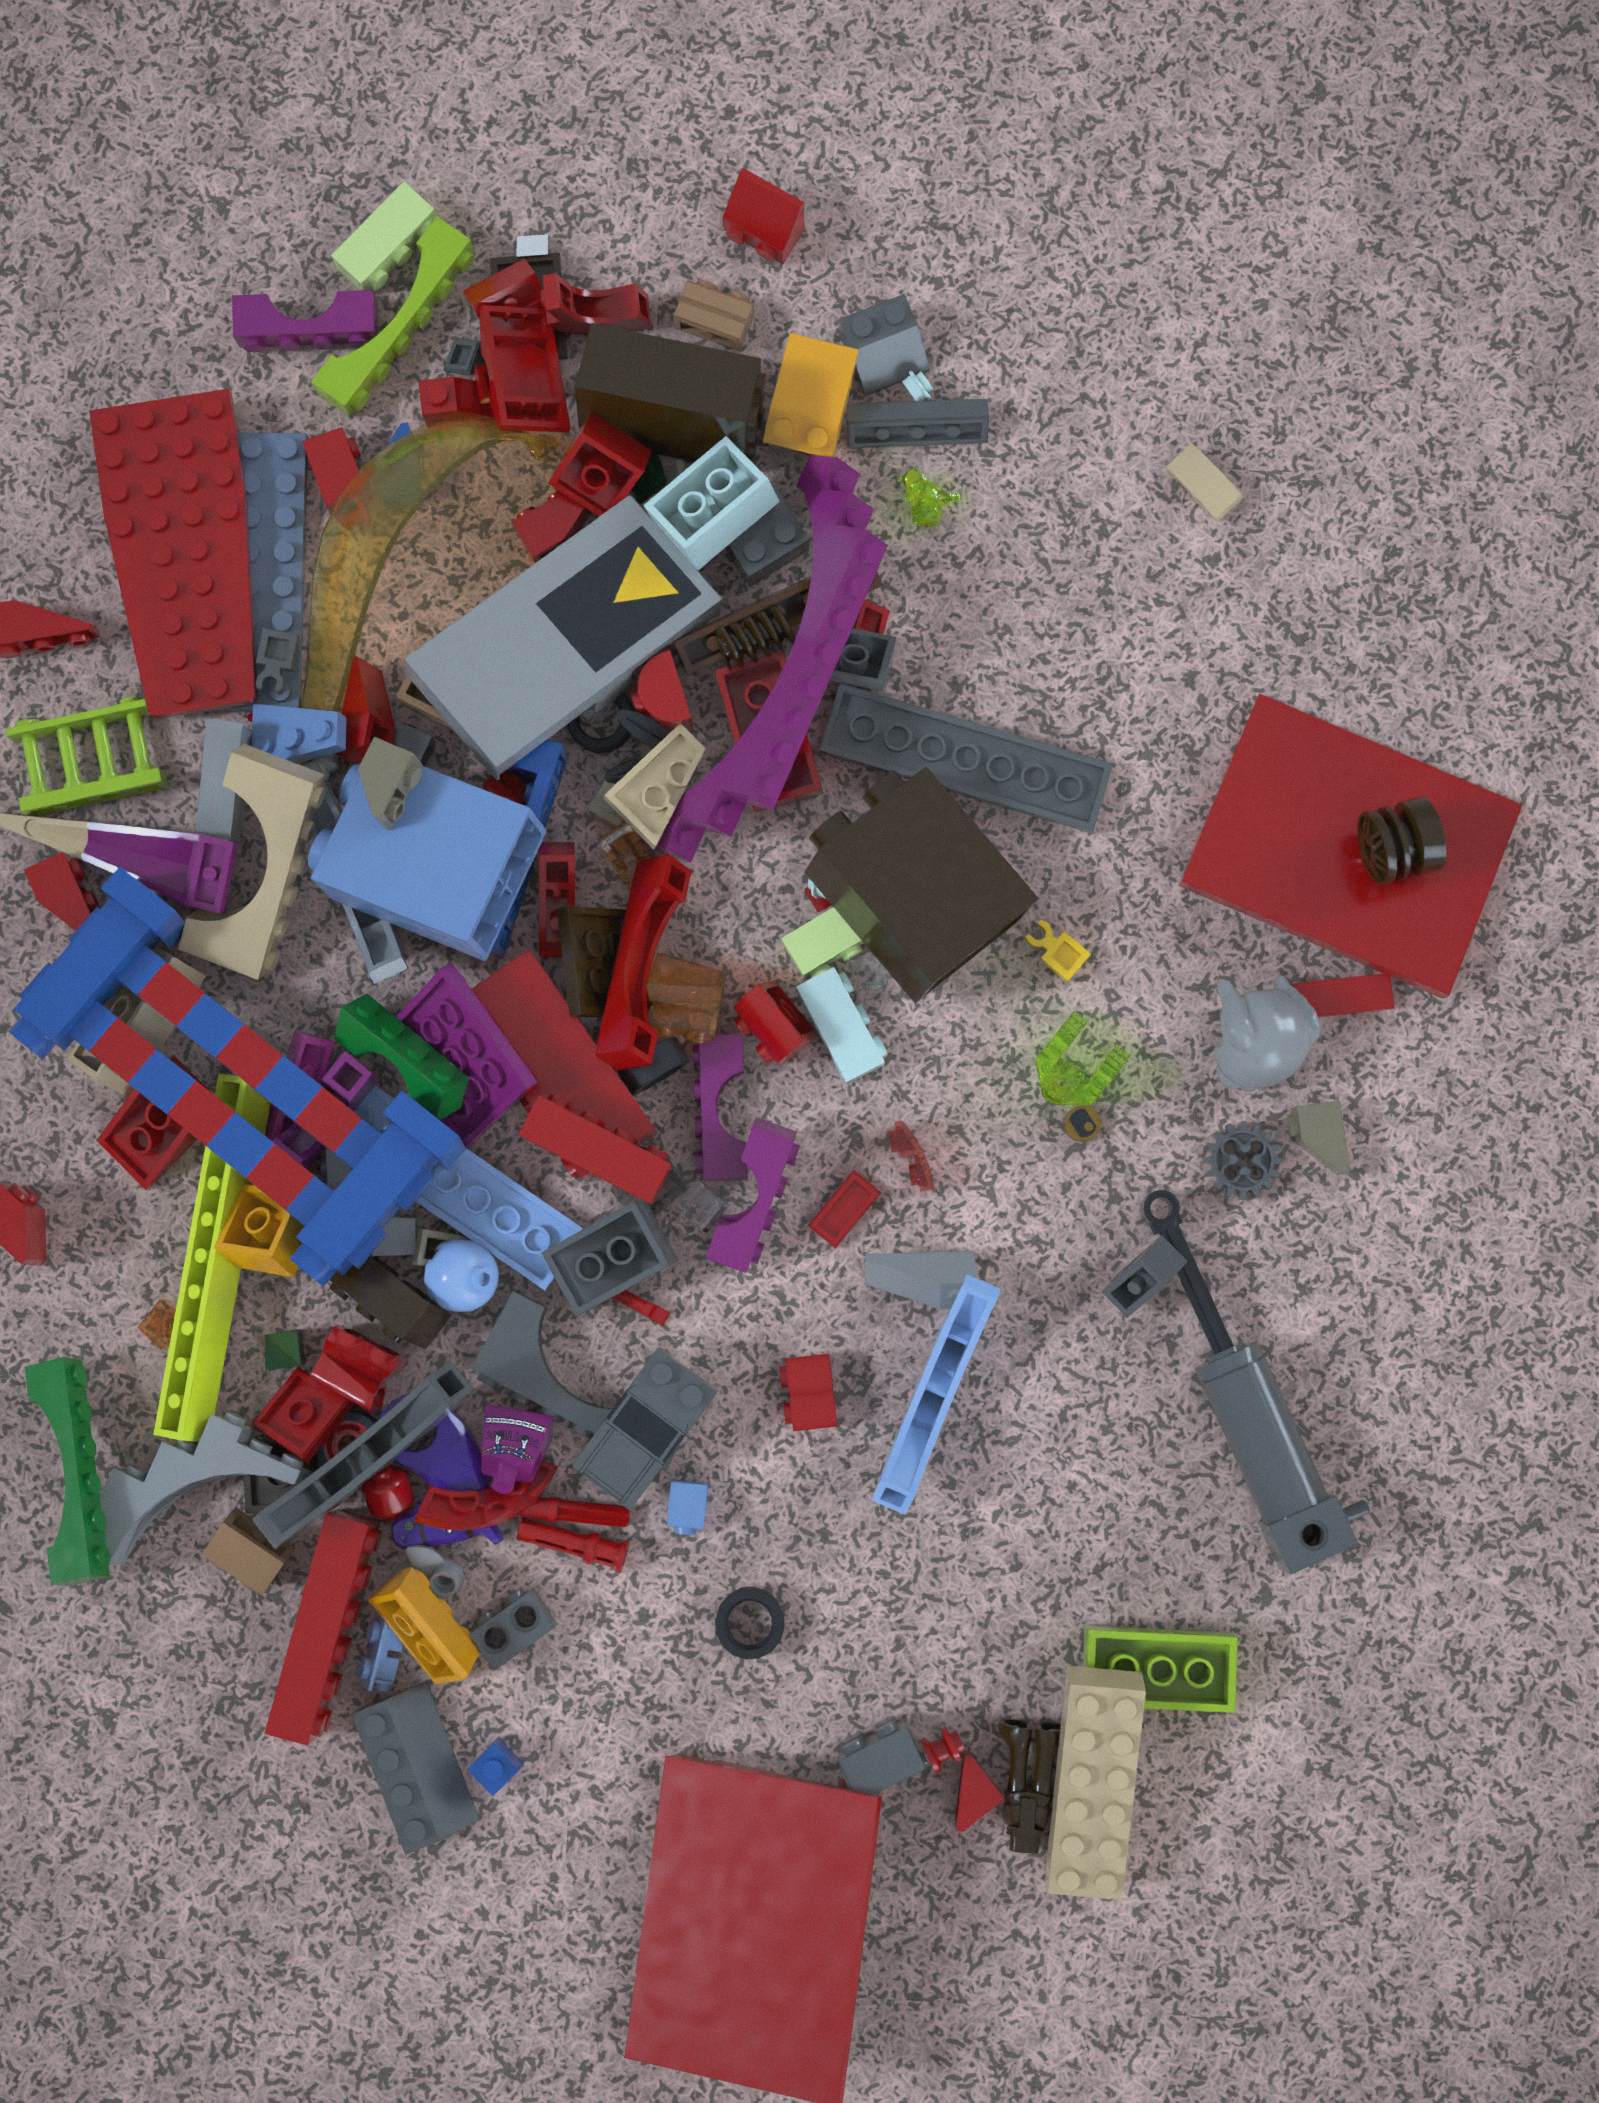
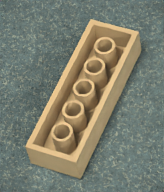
M1067 1666L1045 1870L1048 1894L1114 1900L1123 1899L1146 1695L1142 1672Z

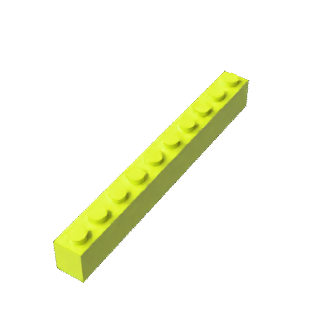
M218 1074L215 1096L265 1135L271 1103L238 1076ZM206 1146L153 1435L196 1442L200 1441L210 1415H215L241 1268H236L214 1249V1246L242 1185H253Z

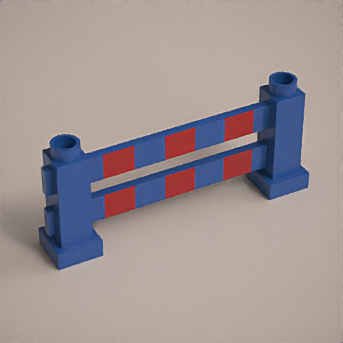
M119 866L101 887L102 891L109 898L107 903L101 909L98 907L94 909L68 939L71 944L53 964L48 962L20 994L22 999L14 1007V1010L21 1017L8 1032L42 1060L55 1045L65 1051L75 1040L305 1226L296 1236L302 1244L289 1259L323 1287L336 1272L344 1276L352 1265L359 1269L387 1236L382 1229L401 1207L407 1212L435 1178L430 1173L434 1166L438 1163L448 1171L466 1148L459 1135L402 1090L383 1112L390 1125L381 1134L152 951L159 942L171 950L181 939L185 922L175 909ZM123 984L349 1165L352 1171L337 1189L333 1191L105 1008L104 1005Z

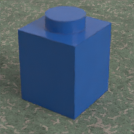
M497 1737L472 1762L467 1770L494 1796L520 1770L524 1763Z

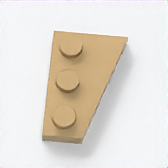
M679 724L604 795L603 799L655 849L706 748L682 724Z

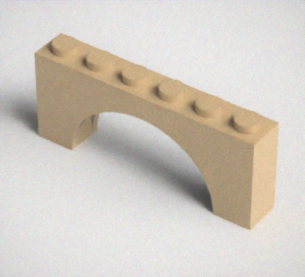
M246 744L231 752L222 786L237 793L257 815L267 843L266 873L259 891L249 904L234 910L225 911V913H215L198 908L187 916L178 950L259 980L268 971L274 970L280 952L276 950L279 939L281 940L284 937L289 924V920L285 918L287 908L293 905L298 892V887L294 886L296 876L301 874L307 861V854L303 853L306 841L309 842L312 839L317 822L313 820L315 809L320 808L326 794V788L322 787L325 774Z

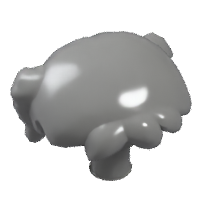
M1279 975L1274 979V989L1250 991L1242 995L1238 993L1230 981H1221L1217 990L1223 1004L1218 1015L1221 1023L1223 1044L1214 1049V1056L1218 1064L1216 1072L1219 1080L1228 1088H1240L1246 1092H1251L1256 1089L1262 1090L1266 1087L1277 1085L1295 1074L1305 1061L1310 1047L1321 1034V1022L1308 1000L1296 988L1291 986L1283 975Z

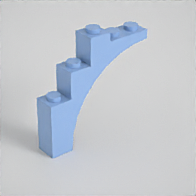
M966 1274L956 1298L939 1329L928 1361L917 1382L907 1412L894 1438L872 1501L906 1515L916 1495L929 1457L964 1371L998 1299L1000 1288Z

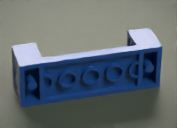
M549 739L545 740L504 771L513 773L523 781L529 782L525 790L523 802L528 803L527 807L531 808L545 829L568 761V755L563 744ZM538 851L489 955L504 959Z

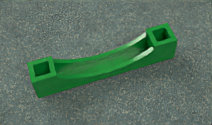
M60 1357L26 1366L25 1375L29 1403L38 1404L47 1416L59 1444L64 1468L65 1497L61 1524L54 1545L47 1548L51 1585L73 1586L110 1577V1553L106 1547L104 1534L106 1519L101 1510L99 1495L101 1481L96 1472V1444L92 1438L90 1424L92 1410L87 1401L85 1385L87 1383V1373L82 1360Z

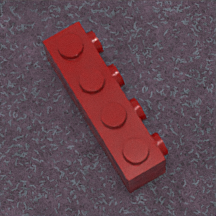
M550 1094L548 1099L540 1095L538 1096L518 1134L519 1136L653 1205L673 1167L671 1163L666 1161L669 1154L652 1145H649L647 1150L634 1145L636 1137L617 1127L614 1133L600 1127L603 1120L584 1110L581 1116L567 1110L570 1103L554 1094Z

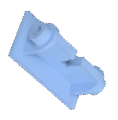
M377 1612L375 1620H371L367 1628L366 1640L369 1642L366 1657L363 1656L360 1659L357 1676L360 1679V1684L368 1691H372L373 1683H375L374 1689L388 1692L389 1686L394 1685L400 1659L389 1657L387 1653L388 1650L402 1652L403 1643Z

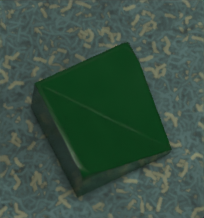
M301 1329L265 1335L266 1371L306 1365Z

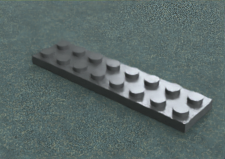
M841 683L839 684L819 749L821 754L885 773L895 770L905 779L912 778L927 766L949 792L1091 834L1094 831L1113 766L1112 763Z

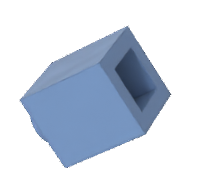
M683 1480L671 1481L667 1526L675 1527L674 1533L696 1535V1529H704L709 1483Z

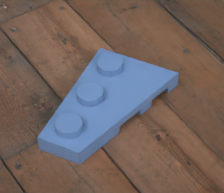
M253 703L251 746L296 764L346 750V716L335 711Z

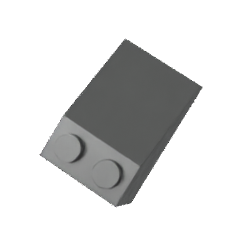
M641 1199L631 1202L541 1252L576 1317L679 1261L648 1203Z

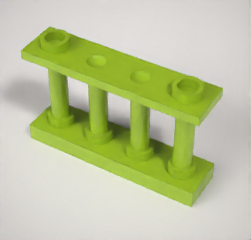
M138 696L126 697L121 699L118 705L37 722L35 719L21 720L15 723V727L5 729L6 737L15 743L22 742L32 789L28 792L29 796L18 798L21 812L26 816L37 817L169 788L167 774L159 767L155 768L154 765L150 764L141 719L142 715L150 714L147 710L145 699H141ZM127 719L136 768L133 769L134 773L120 776V773L115 771L106 723ZM92 727L101 775L98 777L99 781L85 783L80 778L71 731ZM57 734L66 783L63 784L64 788L50 791V788H46L37 738Z

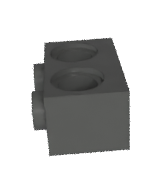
M521 1587L503 1600L507 1607L495 1614L490 1609L473 1621L477 1628L469 1635L494 1671L558 1625L534 1588L525 1593ZM525 1605L532 1607L536 1612L535 1623L530 1625L523 1624L517 1614L519 1607ZM498 1627L505 1632L506 1642L504 1645L495 1646L490 1643L487 1636L490 1628Z

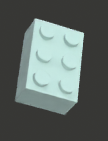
M725 436L643 506L651 519L698 571L780 501L769 479Z

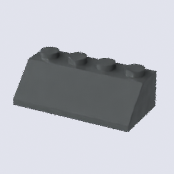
M427 1681L358 1708L351 1714L405 1855L441 1841L480 1819Z

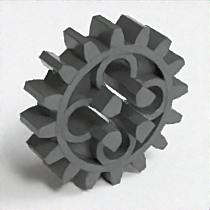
M1246 1121L1239 1122L1238 1130H1235L1234 1126L1229 1123L1225 1125L1226 1135L1216 1131L1212 1135L1217 1143H1207L1205 1145V1148L1212 1152L1211 1156L1202 1158L1203 1163L1211 1164V1169L1205 1173V1176L1216 1177L1217 1180L1212 1186L1214 1189L1222 1186L1226 1187L1225 1197H1231L1234 1191L1238 1192L1239 1200L1246 1199L1247 1191H1250L1254 1198L1259 1197V1187L1270 1190L1273 1186L1268 1179L1270 1177L1279 1178L1281 1175L1274 1169V1165L1283 1163L1282 1158L1274 1157V1152L1281 1148L1280 1144L1270 1145L1268 1141L1273 1134L1271 1132L1264 1135L1259 1134L1260 1124H1255L1251 1130H1248ZM1254 1141L1260 1144L1261 1152L1258 1155L1249 1157L1247 1160V1164L1250 1167H1257L1261 1171L1259 1180H1253L1250 1177V1169L1246 1166L1237 1169L1232 1180L1224 1176V1169L1235 1165L1239 1160L1235 1154L1225 1152V1142H1233L1235 1152L1239 1155L1250 1150L1251 1142Z

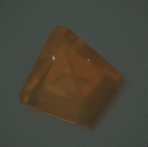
M159 1299L138 1326V1329L161 1350L169 1348L176 1310L162 1299Z

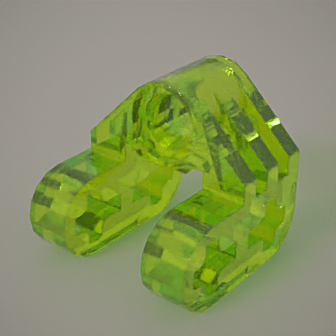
M1076 1011L1072 1012L1035 1059L1042 1095L1047 1102L1053 1105H1093L1131 1056L1116 1044L1089 1079L1085 1077V1072L1070 1060L1062 1059V1054L1088 1023ZM1056 1079L1063 1081L1067 1088L1060 1086Z

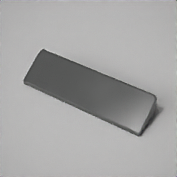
M986 399L855 403L847 405L848 448L988 443L989 411Z

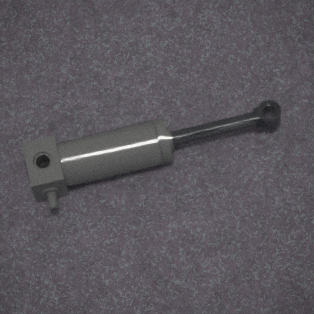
M1158 1190L1148 1194L1140 1203L1139 1211L1141 1218L1150 1226L1153 1235H1162L1188 1261L1177 1275L1213 1351V1354L1207 1356L1208 1361L1195 1367V1371L1200 1382H1202V1387L1262 1516V1520L1258 1521V1524L1278 1568L1291 1575L1358 1545L1349 1522L1370 1512L1367 1502L1361 1500L1342 1509L1337 1496L1327 1493L1265 1356H1263L1264 1353L1259 1342L1254 1341L1243 1346L1240 1342L1232 1343L1180 1229L1179 1224L1183 1223V1220L1179 1213L1180 1205L1178 1199L1174 1194L1165 1190ZM1155 1199H1161L1168 1205V1215L1164 1219H1157L1151 1213V1204ZM1310 1524L1313 1530L1312 1535L1307 1541H1304L1302 1531Z

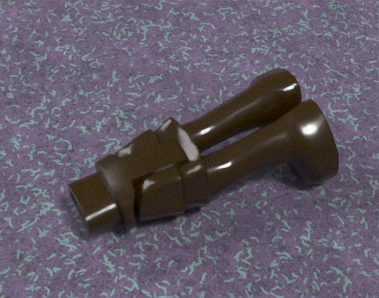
M1002 1719L999 1721V1735L1008 1743L1010 1751L1008 1786L1004 1790L1006 1802L1003 1803L1008 1824L1006 1834L1010 1835V1851L1030 1854L1039 1853L1040 1838L1045 1837L1043 1829L1052 1811V1808L1049 1806L1053 1798L1051 1794V1775L1055 1753L1059 1748L1061 1724L1040 1722L1036 1724L1033 1785H1027L1026 1777L1029 1748L1032 1739V1724L1024 1720Z

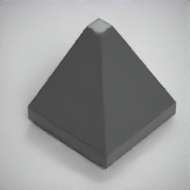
M454 338L443 371L454 374L473 375L476 365L485 364L481 354V341Z

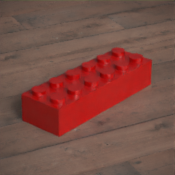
M340 1509L325 1514L264 1734L308 1746L317 1737L320 1738L323 1731L327 1732L333 1715V1710L328 1709V1705L332 1696H337L343 1679V1674L338 1673V1669L342 1660H347L352 1647L353 1638L348 1637L349 1629L353 1623L357 1624L363 1602L357 1600L362 1587L367 1588L373 1566L367 1564L372 1551L377 1552L381 1542L383 1531L377 1529L380 1520Z

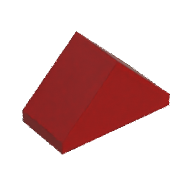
M970 1751L963 1752V1761L961 1762L954 1822L956 1831L964 1832L1005 1799L1003 1793Z

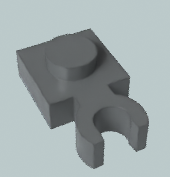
M263 628L256 659L258 666L265 667V670L258 675L256 680V686L259 691L264 692L266 682L274 679L277 681L275 692L278 695H283L286 689V682L282 674L283 671L294 672L300 643L298 634Z

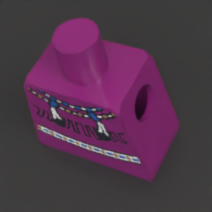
M485 1404L481 1472L484 1475L494 1476L491 1486L495 1491L510 1493L513 1491L515 1480L523 1482L534 1480L552 1441L554 1416Z

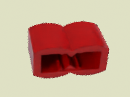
M830 1354L785 1358L786 1366L779 1367L781 1387L789 1388L790 1402L783 1403L785 1424H792L793 1432L837 1427Z

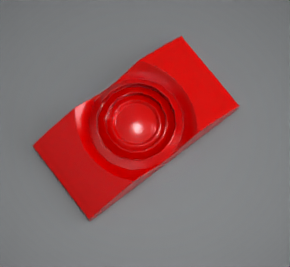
M481 305L479 310L481 354L487 365L490 406L499 430L569 433L571 426L554 330L547 325L546 310L543 308Z

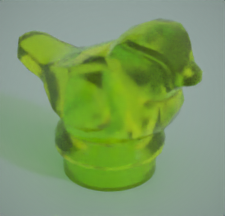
M910 469L899 477V481L906 488V499L913 506L910 514L913 515L912 523L915 525L939 526L941 517L944 514L942 508L948 503L962 500V494L947 493L941 487L929 481L919 469Z

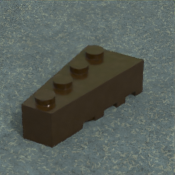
M372 1254L359 1269L352 1265L344 1276L338 1272L330 1279L332 1284L329 1288L344 1300L351 1297L356 1301L358 1306L355 1310L371 1322L375 1318L385 1325L382 1332L398 1344L405 1340L426 1349L452 1316L449 1311L426 1301L427 1294L404 1279L401 1281L398 1278L400 1275L397 1271L378 1258L375 1260Z

